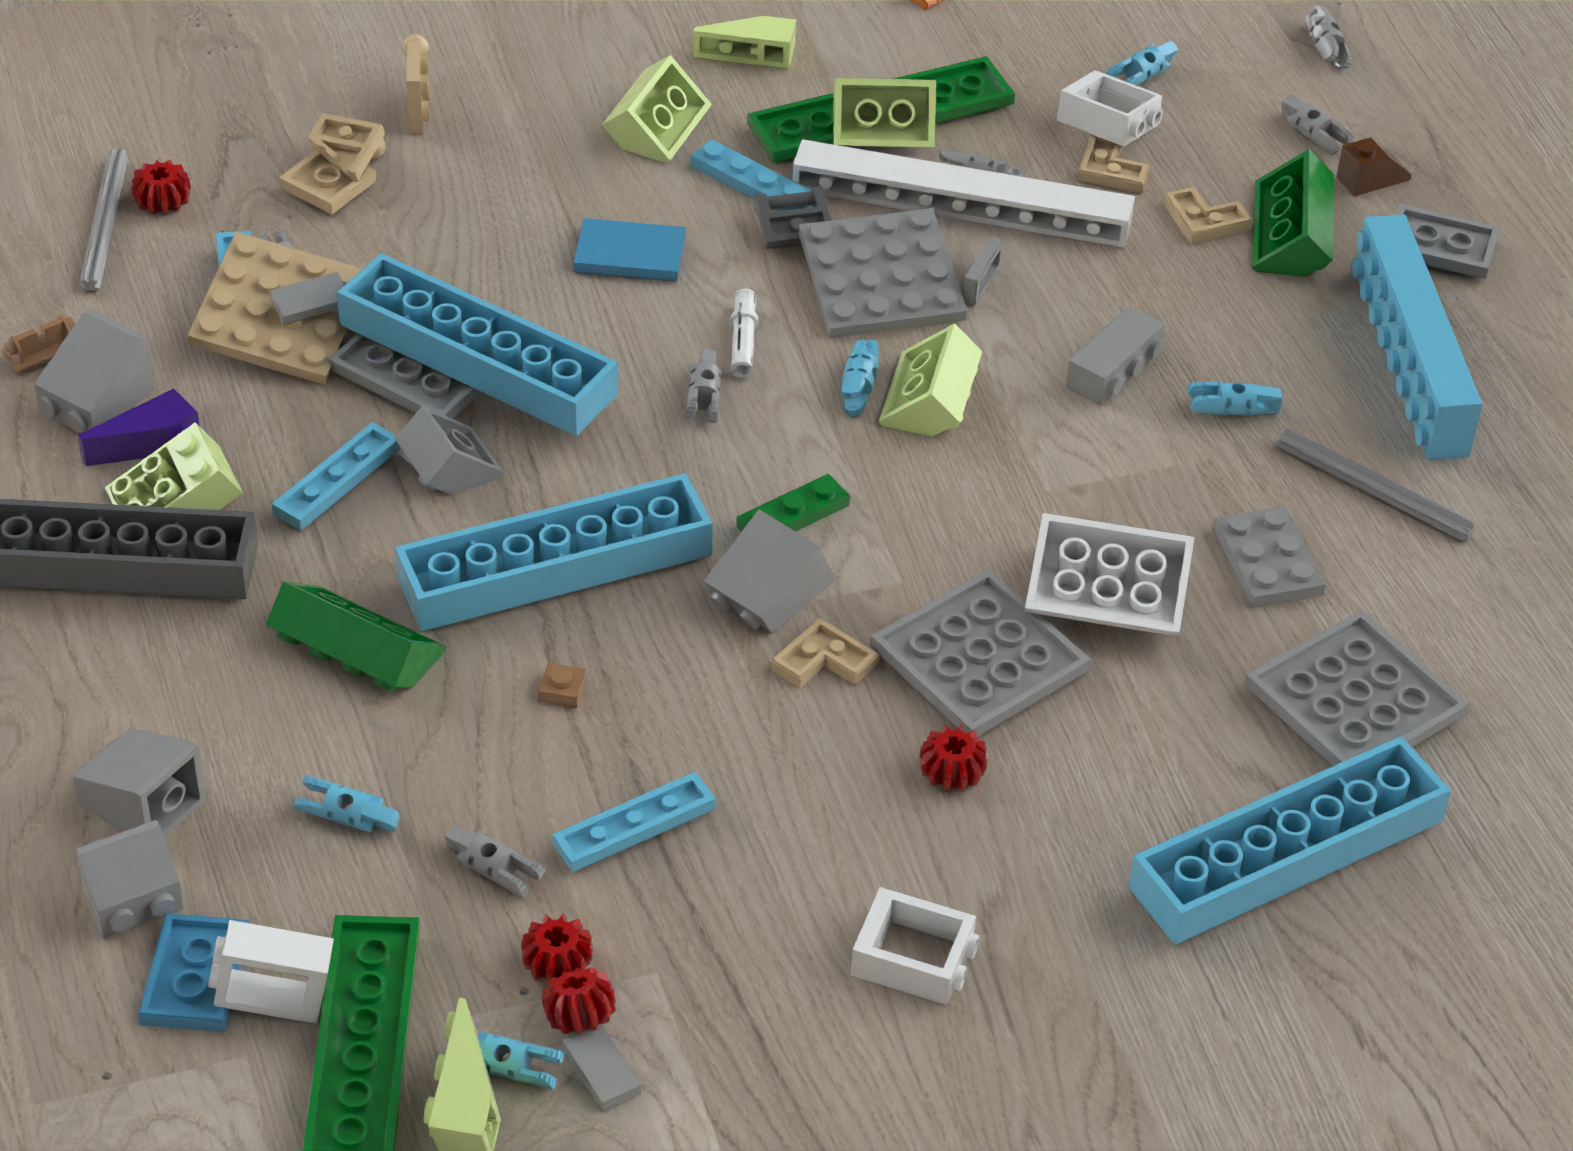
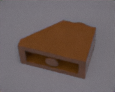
M1371 137L1342 145L1336 177L1353 196L1411 180L1412 174L1399 160Z

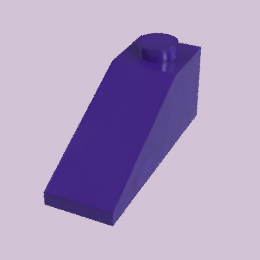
M173 388L79 434L78 440L82 462L86 466L146 458L193 423L199 425L198 412Z

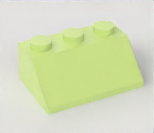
M668 55L642 72L603 122L602 126L623 150L667 163L673 158L712 104L674 58Z
M835 78L833 101L834 145L935 148L936 80Z
M955 323L902 351L878 422L886 428L927 436H935L945 430L955 429L963 420V412L966 402L971 395L970 389L978 372L982 351Z

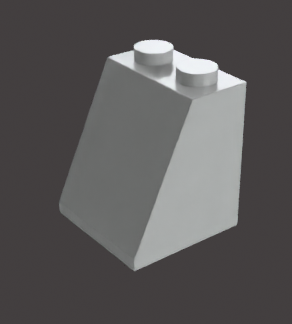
M88 308L83 312L34 384L39 411L46 417L54 418L69 426L72 430L83 433L132 409L153 390L145 336Z
M758 510L705 578L704 583L711 592L710 600L724 611L732 608L740 613L739 618L752 629L757 630L759 627H762L773 634L828 587L836 577L818 545L763 511Z
M131 727L119 738L112 740L106 749L89 763L82 765L77 773L72 776L77 803L121 832L157 820L163 836H166L207 800L198 745L190 741Z

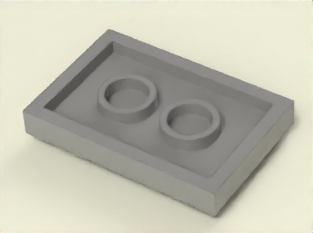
M1399 204L1396 215H1406L1427 266L1486 279L1500 231L1499 226Z
M1286 506L1215 518L1213 529L1252 608L1324 595L1326 585Z

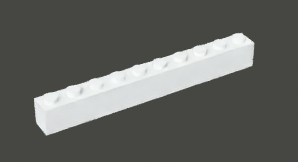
M803 139L793 163L792 181L809 190L814 187H823L826 197L908 211L934 208L937 216L1123 248L1126 247L1135 196Z

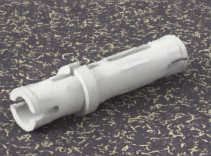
M746 288L740 289L735 293L734 312L730 317V325L733 329L730 371L734 377L741 379L748 378L753 374L754 331L758 327L759 320L758 315L755 313L757 296L754 291Z

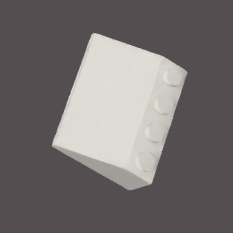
M1043 513L1025 612L1179 637L1195 537Z

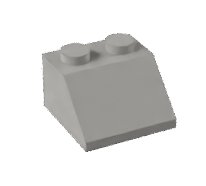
M421 406L395 438L404 451L402 454L403 458L411 466L415 467L420 474L418 476L420 483L433 492L438 489L454 495L498 479L504 473L472 427L424 406Z
M157 820L76 848L85 901L103 938L115 933L125 932L134 926L153 919L164 917L165 913H172L183 909L179 880Z

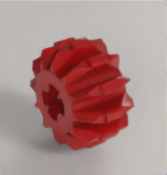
M157 159L154 164L143 163L142 169L135 170L132 179L133 185H131L132 195L135 197V201L139 204L140 209H149L151 214L163 211L165 215L168 210L179 211L180 205L187 204L191 189L190 178H188V174L184 171L181 164L173 165L171 160L160 163Z
M944 725L940 733L930 731L927 741H924L920 747L919 758L921 759L920 769L922 776L929 777L931 786L942 784L946 792L951 787H957L961 792H964L967 784L977 786L981 776L987 770L988 759L986 758L987 748L985 741L978 740L976 731L965 733L961 725L957 730H950Z
M563 912L558 920H552L545 914L543 924L531 922L528 933L523 934L521 940V951H523L522 963L526 970H531L534 981L546 977L548 982L551 978L560 977L562 971L569 973L577 967L585 971L586 966L591 965L593 960L592 936L589 930L583 929L580 919L567 922Z
M579 967L569 973L562 971L560 977L549 979L548 986L542 990V1005L546 1019L549 1021L551 1029H560L562 1034L577 1031L581 1035L584 1030L591 1029L595 1031L598 1024L608 1023L610 1015L616 1011V997L612 983L608 979L607 973L597 972L594 967H590L585 971L580 970Z

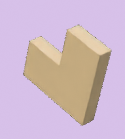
M1091 134L1077 173V181L1142 194L1149 175L1150 165L1120 159L1123 146Z
M1195 187L1163 193V205L1190 244L1248 232L1253 229L1254 221L1240 201L1208 207Z
M818 618L770 660V671L801 689L819 671L826 667L856 686L879 664L880 654L821 618Z

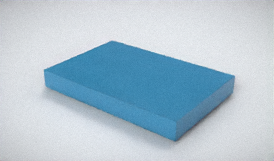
M583 218L574 259V272L678 281L686 238V227Z
M165 913L138 1014L139 1025L226 1032L231 1009L213 1006L216 989L208 987L217 936L226 937L229 920L250 923V921ZM232 964V969L241 971L242 965Z

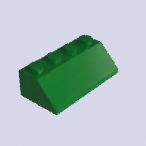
M1310 149L1255 181L1252 268L1256 272L1305 277L1316 270L1325 268L1333 261L1334 174Z
M283 581L265 624L279 631L277 634L279 639L294 645H299L302 642L311 646L309 653L325 660H331L333 657L342 661L341 668L358 676H363L364 673L375 677L373 684L395 692L397 687L413 688L444 654L447 647L318 585Z

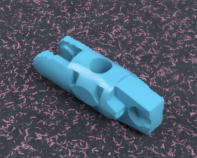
M1172 41L1158 47L1152 44L1107 69L1106 73L1112 77H1117L1124 73L1127 78L1124 80L1125 82L1138 86L1170 67L1168 62L1174 58L1179 49Z
M857 340L847 359L841 380V396L845 398L843 407L849 417L852 416L854 418L861 415L868 396L872 392L879 368V346L877 340Z
M1192 382L1187 386L1188 395L1190 398H1193L1192 402H1190L1191 411L1199 414L1237 416L1277 414L1283 399L1280 388L1249 383Z
M305 774L302 784L311 791L326 794L324 802L321 804L306 798L297 797L294 801L293 809L370 833L373 827L392 832L396 831L400 815L397 810L383 806V798Z
M479 1032L478 1039L488 1074L555 1089L557 1079L545 1072L529 1070L532 1058H536L549 1063H562L565 1051ZM510 1054L506 1061L501 1062L504 1055Z

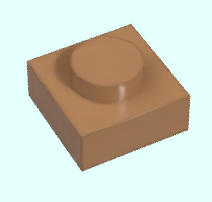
M547 663L538 690V701L577 708L586 681V669Z

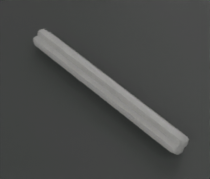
M113 148L108 152L80 278L81 288L86 292L89 290L96 292L101 285L128 160L126 157L127 152L122 148L119 150Z
M1285 428L1278 437L1276 444L1278 448L1462 542H1466L1474 532L1475 524L1469 519L1289 428Z

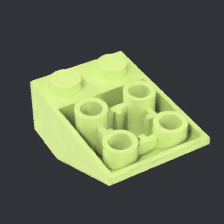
M193 423L105 487L113 505L220 510L243 494L220 446L196 423Z
M459 998L456 1012L450 1011L446 1019L444 1036L449 1039L446 1054H439L436 1061L434 1080L439 1081L435 1097L429 1096L427 1099L424 1123L429 1124V1136L433 1137L438 1151H494L501 1118L467 1001L464 998Z

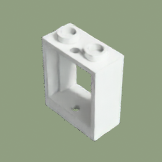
M1094 70L1061 90L1056 120L1125 147L1158 126L1163 115V110L1161 109L1163 96Z
M880 887L852 949L850 976L948 1005L953 990L961 991L967 974V967L964 966L966 958L974 959L979 946L980 935L974 933L976 916ZM891 923L954 941L944 968L881 950L880 948Z
M229 920L226 937L217 936L214 949L213 964L208 984L209 988L216 989L213 1006L317 1024L334 938ZM232 964L307 976L308 979L307 982L234 970L232 969Z

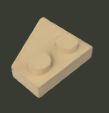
M322 113L308 139L311 147L352 180L359 181L384 137L385 131L382 124Z

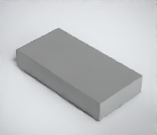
M990 236L965 275L963 299L966 305L974 307L1000 268L1002 239Z
M338 272L272 289L270 290V300L284 325L338 310L337 292L344 284Z
M598 1024L595 1031L588 1029L584 1030L581 1035L576 1032L562 1039L563 1051H565V1054L602 1111L641 1094L640 1082L602 1024Z

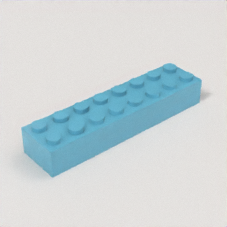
M1405 214L1365 217L1362 231L1357 233L1358 252L1357 257L1352 259L1351 272L1353 278L1358 279L1360 284L1361 300L1363 302L1366 301L1368 305L1370 323L1375 325L1378 331L1379 347L1384 348L1386 352L1388 370L1393 372L1396 378L1397 394L1404 399L1406 417L1414 425L1416 443L1418 446H1422L1427 460L1469 457L1482 408V401Z
M380 253L337 292L340 325L572 435L578 436L618 395L617 361L385 254Z
M684 473L396 546L397 579L419 630L422 632L712 556L713 523L687 474Z
M1400 736L1133 855L1128 888L1174 945H1177L1443 822L1451 790L1407 741Z

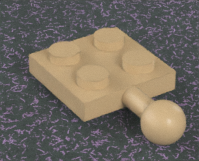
M411 34L405 38L402 46L403 52L407 56L406 87L410 135H423V121H429L430 119L429 101H423L430 100V87L427 77L429 44L424 36Z
M383 138L371 160L378 159L384 154L386 144ZM315 150L279 177L280 189L332 215L376 182V170L367 166L359 181H354Z

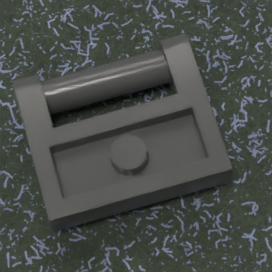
M823 187L811 188L809 192L768 197L766 194L754 195L755 211L759 217L766 250L802 245L799 237V224L831 221ZM806 205H812V206H813V207H807V208H799V209H791V210H783V211H775V212H771V211H770V210H774V209H782V208H790V207H798V206H806Z

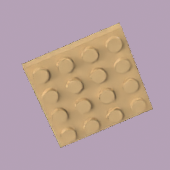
M235 232L187 335V345L326 385L332 372L328 358L343 346L349 332L348 328L340 325L339 310L283 325L270 300V290L338 272L345 285L362 268Z

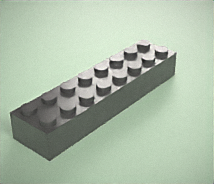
M0 499V586L247 599L258 549L255 512Z

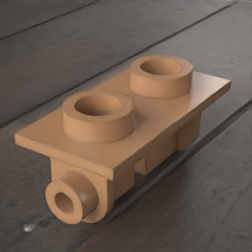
M60 316L58 319L41 325L42 334L40 335L37 334L35 329H31L17 336L9 337V342L4 343L5 349L1 353L18 374L52 359L74 327L75 322L71 316L67 318Z

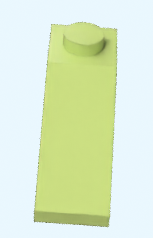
M759 16L695 27L693 57L789 69L795 48L796 19Z

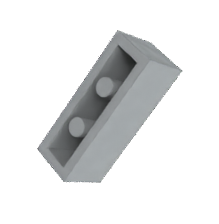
M1132 306L1127 307L1069 360L1066 387L1099 405L1104 404L1112 395H1118L1129 379L1137 377L1152 358L1156 359L1162 353L1165 346V340L1163 339L1165 323Z

